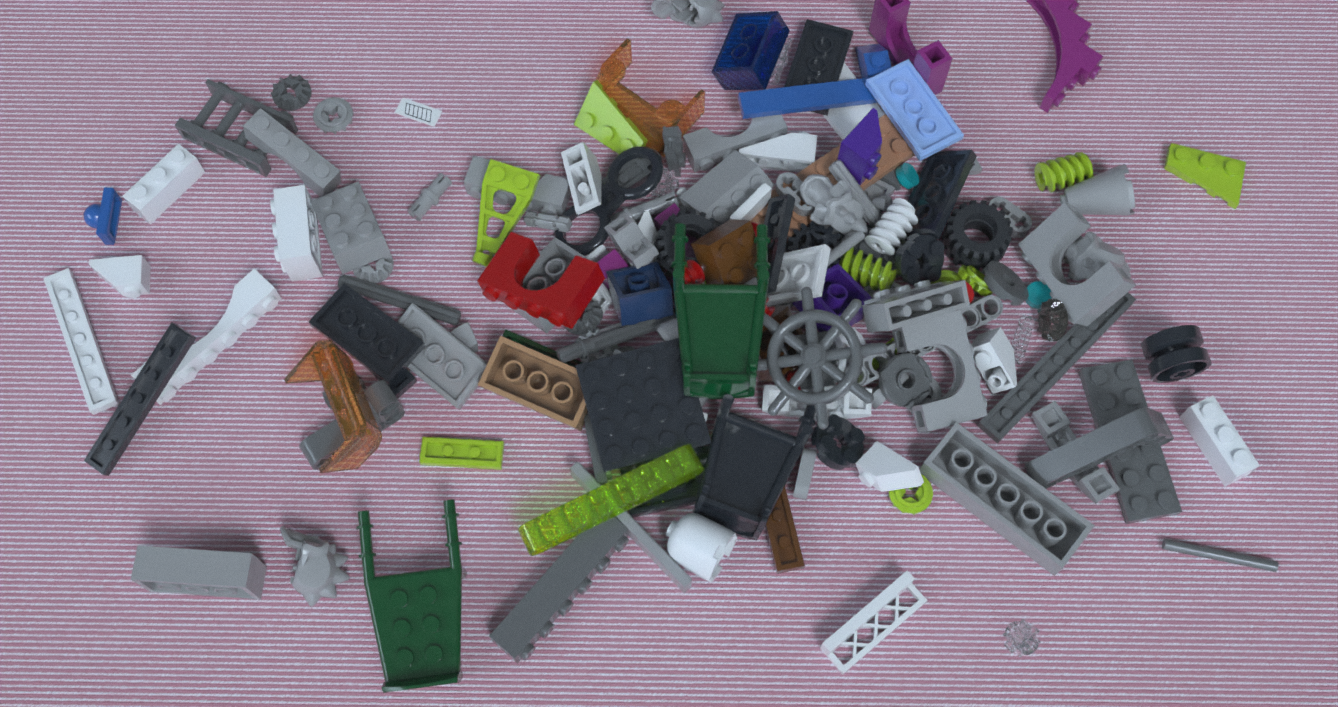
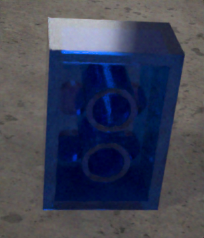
M779 12L736 13L711 71L724 90H765L790 32Z

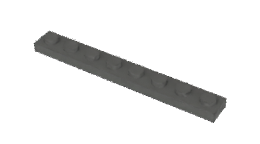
M1126 293L1090 325L1075 324L1017 383V386L1012 388L987 413L988 416H985L977 426L998 444L1136 301V298L1130 293Z

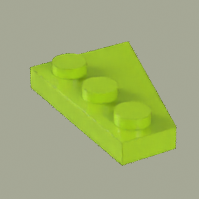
M598 80L593 81L574 125L618 154L632 147L645 146L648 141L631 119L629 117L626 118L619 110L616 101L610 98L602 89V84Z
M1174 143L1169 145L1164 165L1165 170L1189 184L1195 183L1207 190V194L1214 198L1215 196L1222 198L1233 209H1236L1239 205L1246 166L1245 161Z

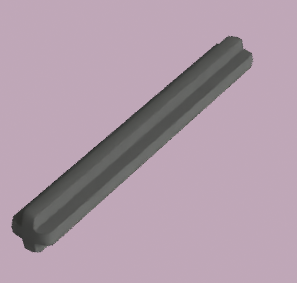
M345 274L338 280V288L345 283L363 297L407 310L414 303L433 319L448 324L457 325L461 319V312L450 307Z

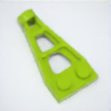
M490 159L482 182L477 247L472 259L473 262L488 266L533 200L540 179L539 174ZM498 190L516 196L514 206L506 214L498 213L493 208L494 194ZM491 217L505 222L498 238L487 236V226ZM488 250L490 254L487 255L483 251Z

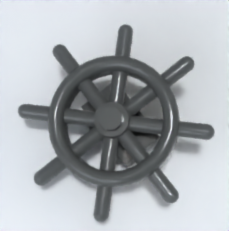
M804 287L801 290L802 312L790 316L781 324L765 313L763 326L773 332V335L768 345L767 358L759 359L757 371L769 370L773 382L781 391L768 408V413L771 416H776L787 401L792 399L801 404L815 406L817 426L820 429H826L828 427L826 404L839 400L849 391L867 404L873 402V394L857 383L862 371L863 356L884 354L887 352L888 347L885 343L861 345L856 332L849 324L862 306L859 299L852 300L843 313L838 316L828 311L814 310L812 289ZM816 323L832 327L828 332H817ZM805 325L806 334H792L794 330ZM842 333L848 341L849 347L836 349L835 340ZM784 342L796 350L795 355L780 356ZM851 358L846 374L839 369L838 365H833L834 360ZM798 365L797 372L788 382L781 368Z

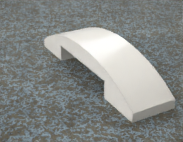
M764 385L762 412L768 413L769 406L781 392L776 385ZM849 391L839 400L826 404L827 415L829 417L832 414H836L844 419L870 417L872 403L867 404ZM789 399L777 415L800 418V416L804 415L807 405Z

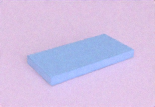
M909 59L866 80V87L919 161L963 139L964 134Z

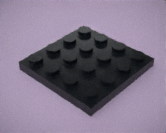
M679 338L575 365L604 473L711 444L699 398L684 395Z

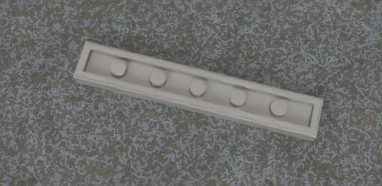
M576 462L571 466V476L602 508L628 528L629 537L683 593L688 591L692 585L691 577L602 485L596 482V479L580 463Z

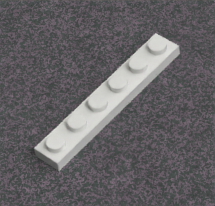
M67 268L43 278L89 411L95 415L118 405L119 401L73 272Z

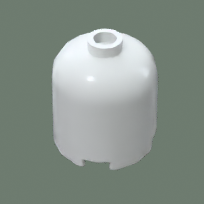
M688 513L680 518L678 522L673 521L666 532V536L669 537L667 542L669 556L681 566L711 583L723 568L718 565L724 555L730 556L737 540L735 532L697 513Z

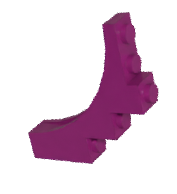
M1025 0L1042 18L1050 32L1055 47L1056 69L1054 81L1039 107L1046 113L1053 106L1059 107L1065 99L1066 95L1064 93L1068 89L1072 91L1077 83L1084 86L1089 79L1094 80L1102 69L1099 64L1103 56L1086 45L1091 37L1088 32L1092 24L1075 13L1080 6L1077 3L1078 0Z

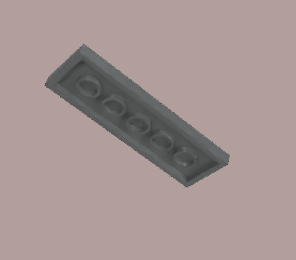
M1133 360L1081 368L1078 372L1096 429L1137 409L1148 407ZM1139 445L1106 461L1110 476L1120 488L1116 495L1125 524L1178 515L1182 512L1161 446L1148 448Z

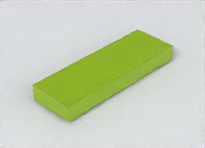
M422 437L419 463L425 466L502 470L505 444L504 441Z

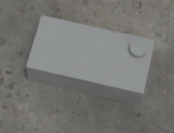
M138 545L131 580L149 592L261 600L267 566L259 560V557L254 556L252 553Z

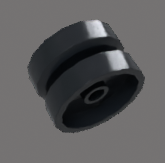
M1182 325L1168 328L1152 334L1143 340L1141 347L1145 360L1152 361L1148 365V369L1153 382L1169 383L1190 378L1207 370L1212 365L1207 349L1200 347L1204 340L1198 326Z

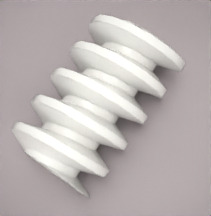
M895 198L892 205L882 214L881 219L876 222L875 228H872L869 231V235L864 238L866 244L876 252L890 256L894 255V248H898L901 245L899 240H905L907 238L905 232H911V225L918 223L914 207L905 199Z

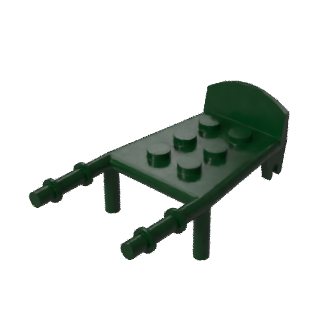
M682 223L675 224V236L672 237V242H674V261L671 263V267L674 268L673 289L684 395L708 399H723L726 394L732 395L734 399L753 397L756 388L769 283L768 269L770 268V263L768 262V244L770 243V238L768 237V226L765 224L757 225V237L754 238V243L757 244V262L754 263V268L757 269V285L685 284V268L688 267V263L685 261V243L688 242V237L686 236V225Z
M454 499L443 501L445 515H442V519H445L447 543L445 547H448L450 567L375 576L374 557L376 553H373L371 528H374V525L370 524L369 511L358 512L359 526H356V530H359L361 555H359V558H362L364 586L385 679L381 687L383 693L459 683L463 678V673L461 672L462 579L466 578L467 571L461 565L460 545H462V542H459L457 526L459 513H456Z

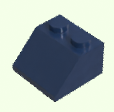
M657 261L650 262L639 269L635 266L606 271L614 309L622 326L635 325L639 322L652 319L657 320L674 315L672 288Z

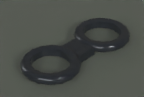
M646 146L632 147L621 152L608 167L607 182L601 187V205L579 215L576 213L575 207L572 206L562 214V216L569 217L571 221L583 214L597 215L600 225L594 238L582 245H572L566 240V232L559 231V228L555 230L554 236L584 256L604 244L609 236L604 227L611 223L610 216L625 200L642 198L656 188L664 170L662 158L655 150ZM636 158L650 160L652 164L651 174L642 185L631 189H625L618 185L619 171L627 162Z

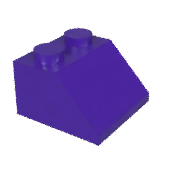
M872 108L841 142L837 160L840 159L859 185L866 179L871 180L878 170L876 165L882 156L880 154L882 137L878 112L875 108Z

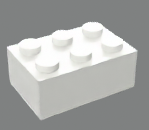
M299 185L273 189L274 200H270L272 214L276 217V223H272L273 235L275 239L277 238L278 246H274L276 261L281 262L283 273H287L292 282L323 277L318 218L310 202L312 198L306 186Z

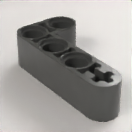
M385 380L377 381L366 389L365 396L368 400L311 434L300 443L299 448L314 470L329 465L393 425L404 416L405 411L400 401Z

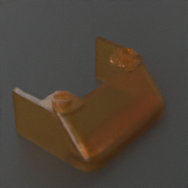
M627 38L602 64L595 81L598 80L602 84V89L610 98L616 101L619 110L626 118L629 117L648 140L645 146L656 150L664 157L663 126H679L682 138L704 114L705 91L701 89L686 106L677 100L670 99L664 101L658 108H655L620 83L625 77L626 69L632 63L631 40Z
M331 340L316 341L284 380L286 384L321 381L345 441L319 468L320 473L358 469L378 449L382 441V433L375 421L350 357Z

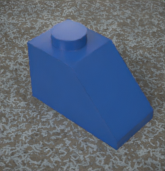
M873 44L855 47L862 78L873 77L891 68L888 50L882 45Z

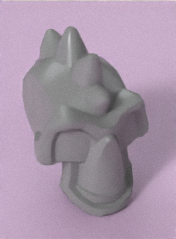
M654 0L651 10L659 18L666 19L669 16L674 21L683 22L691 27L701 28L710 23L722 22L723 17L720 11L725 5L719 0Z
M812 174L800 185L802 199L807 205L815 208L810 216L813 222L820 225H830L842 234L850 233L853 230L863 233L868 231L863 219L865 209L852 197V190L844 179L839 180L836 185H833L828 177L821 174Z
M1087 232L1084 238L1082 236L1078 237L1066 249L1062 258L1064 263L1069 264L1068 277L1076 281L1089 279L1108 261L1121 265L1131 277V269L1126 263L1125 256L1121 250L1103 242L1093 232Z
M281 526L280 531L285 544L288 547L297 549L295 560L298 563L297 566H293L292 572H295V575L290 579L295 590L303 595L311 607L321 597L336 598L335 584L348 581L350 578L340 568L348 560V556L336 553L335 544H329L328 541L319 539L318 536H308Z

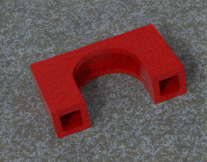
M511 232L477 280L483 290L482 294L493 302L498 300L505 303L511 309L517 310L519 308L524 310L534 318H545L557 327L563 325L572 329L605 280L599 264L576 255L555 284L542 290L525 289L522 287L524 278L540 256V253L532 239Z

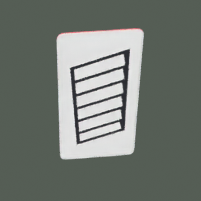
M402 98L395 113L435 127L442 111L407 98Z

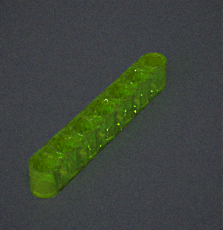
M691 444L681 446L524 523L518 528V532L529 555H538L693 479L704 471V467Z

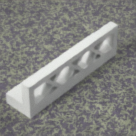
M908 570L822 643L820 649L842 675L928 601L912 584L915 578ZM906 589L918 601L912 607L899 606V595ZM895 599V606L888 605ZM881 610L894 611V622L891 625L878 624V613ZM899 611L905 612L898 618ZM874 617V624L867 623ZM860 628L874 629L873 641L869 644L857 643V631ZM878 629L884 630L881 634L877 636ZM853 635V642H846ZM840 646L853 647L852 659L845 665L833 653ZM857 647L863 648L858 654H856Z

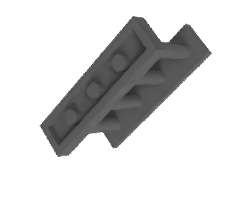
M207 79L205 83L212 96L195 120L189 122L179 118L175 124L176 129L183 139L267 177L272 170L267 161V153L265 154L259 148L251 151L245 147L248 140L245 137L244 129L236 140L230 141L224 135L242 110L254 115L261 108L290 132L296 134L298 128L293 116L286 111L281 110L279 112L235 92L222 82L216 83ZM221 100L231 104L232 107L215 130L210 132L203 128V125Z

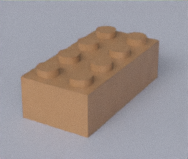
M499 337L478 386L581 431L584 426L585 414L587 415L588 411L576 368L505 337Z

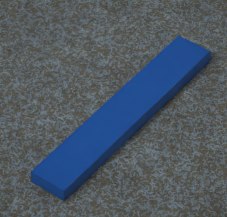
M869 78L739 92L738 94L743 119L878 102L865 85L866 80Z

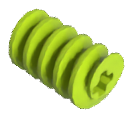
M1083 152L1058 157L1055 160L1050 159L1046 162H1039L1034 169L1037 186L1042 192L1045 190V187L1051 193L1055 191L1056 186L1059 190H1063L1065 183L1070 187L1074 185V182L1080 183L1084 179L1086 180L1094 176L1092 163L1088 155Z
M854 247L843 254L839 265L857 283L860 281L864 287L870 285L873 291L878 289L879 291L890 290L897 272L896 269L894 271L891 270V261H888L883 267L881 257L873 263V254L869 253L863 259V250H859L854 255Z

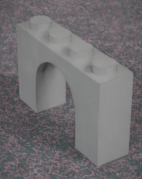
M1064 202L1018 245L1023 251L1022 257L1025 261L1033 265L1038 271L1036 272L1037 278L1051 289V297L1058 304H1062L1066 310L1064 312L1066 318L1073 324L1088 326L1135 287L1136 284L1121 265L1108 261L1083 283L1070 285L1066 281L1061 266L1063 255L1066 249L1089 229L1091 225L1077 207Z
M961 310L892 330L898 353L924 347H935L943 351L953 365L954 380L949 391L939 399L912 407L918 432H929L952 426L956 422L959 424L988 416L986 411L987 400L981 391V377L978 369L975 368L973 360L974 349L968 340L966 332L967 322Z

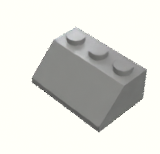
M734 150L678 198L688 211L694 209L697 215L701 211L706 213L705 218L709 220L712 217L715 220L714 227H718L729 221L730 216L762 184L766 183L771 188L774 184L758 164Z

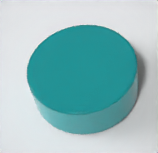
M905 162L896 168V178L904 188L911 189L919 183V176L911 164Z
M1035 281L1027 287L1029 297L1025 301L1030 307L1041 309L1048 305L1052 298L1050 295L1051 289L1048 285L1043 284L1041 281Z

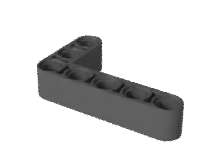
M1144 407L1027 462L1024 468L1029 477L1047 489L1136 446L1142 445L1148 448H1157L1172 441L1174 437L1162 413Z

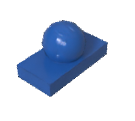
M104 187L101 204H91L83 213L86 224L97 229L96 234L105 245H114L116 241L122 206L121 197L111 187Z

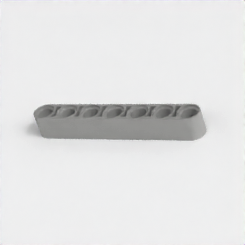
M994 295L985 296L973 300L970 303V307L960 309L961 313L965 314L968 320L966 332L968 333L999 317L1003 311V304L1000 298ZM984 303L989 306L988 314L984 311ZM895 340L886 344L888 347L886 353L863 356V366L857 380L858 384L864 386L879 378L883 364L891 356L895 355ZM924 347L903 353L921 357L937 348ZM873 358L879 362L878 371H875L872 367ZM850 363L847 364L846 367H845V370H844V373H845V374H846L847 371H848V368H849Z

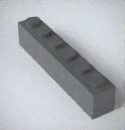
M602 508L489 635L492 642L517 664L521 659L527 660L536 649L534 644L539 638H546L554 629L555 625L553 622L559 615L565 616L574 605L573 599L579 593L583 595L590 588L593 576L597 572L601 574L605 571L611 562L609 558L615 551L621 552L629 542L627 538L629 536L628 528Z

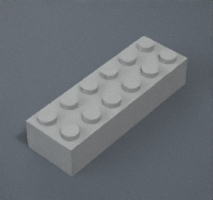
M957 422L920 468V473L1054 576L1063 569L1095 526Z

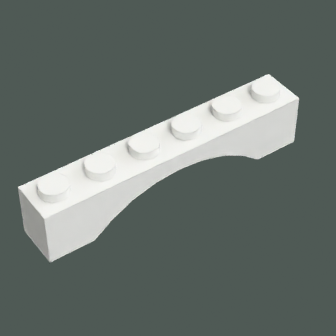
M255 268L234 286L229 306L219 323L205 337L190 347L156 402L159 405L173 398L180 387L192 381L204 366L214 362L220 352L226 347L232 346L244 331L254 327L258 319L266 312L273 310L282 299L277 290ZM145 363L131 375L134 379L137 378Z

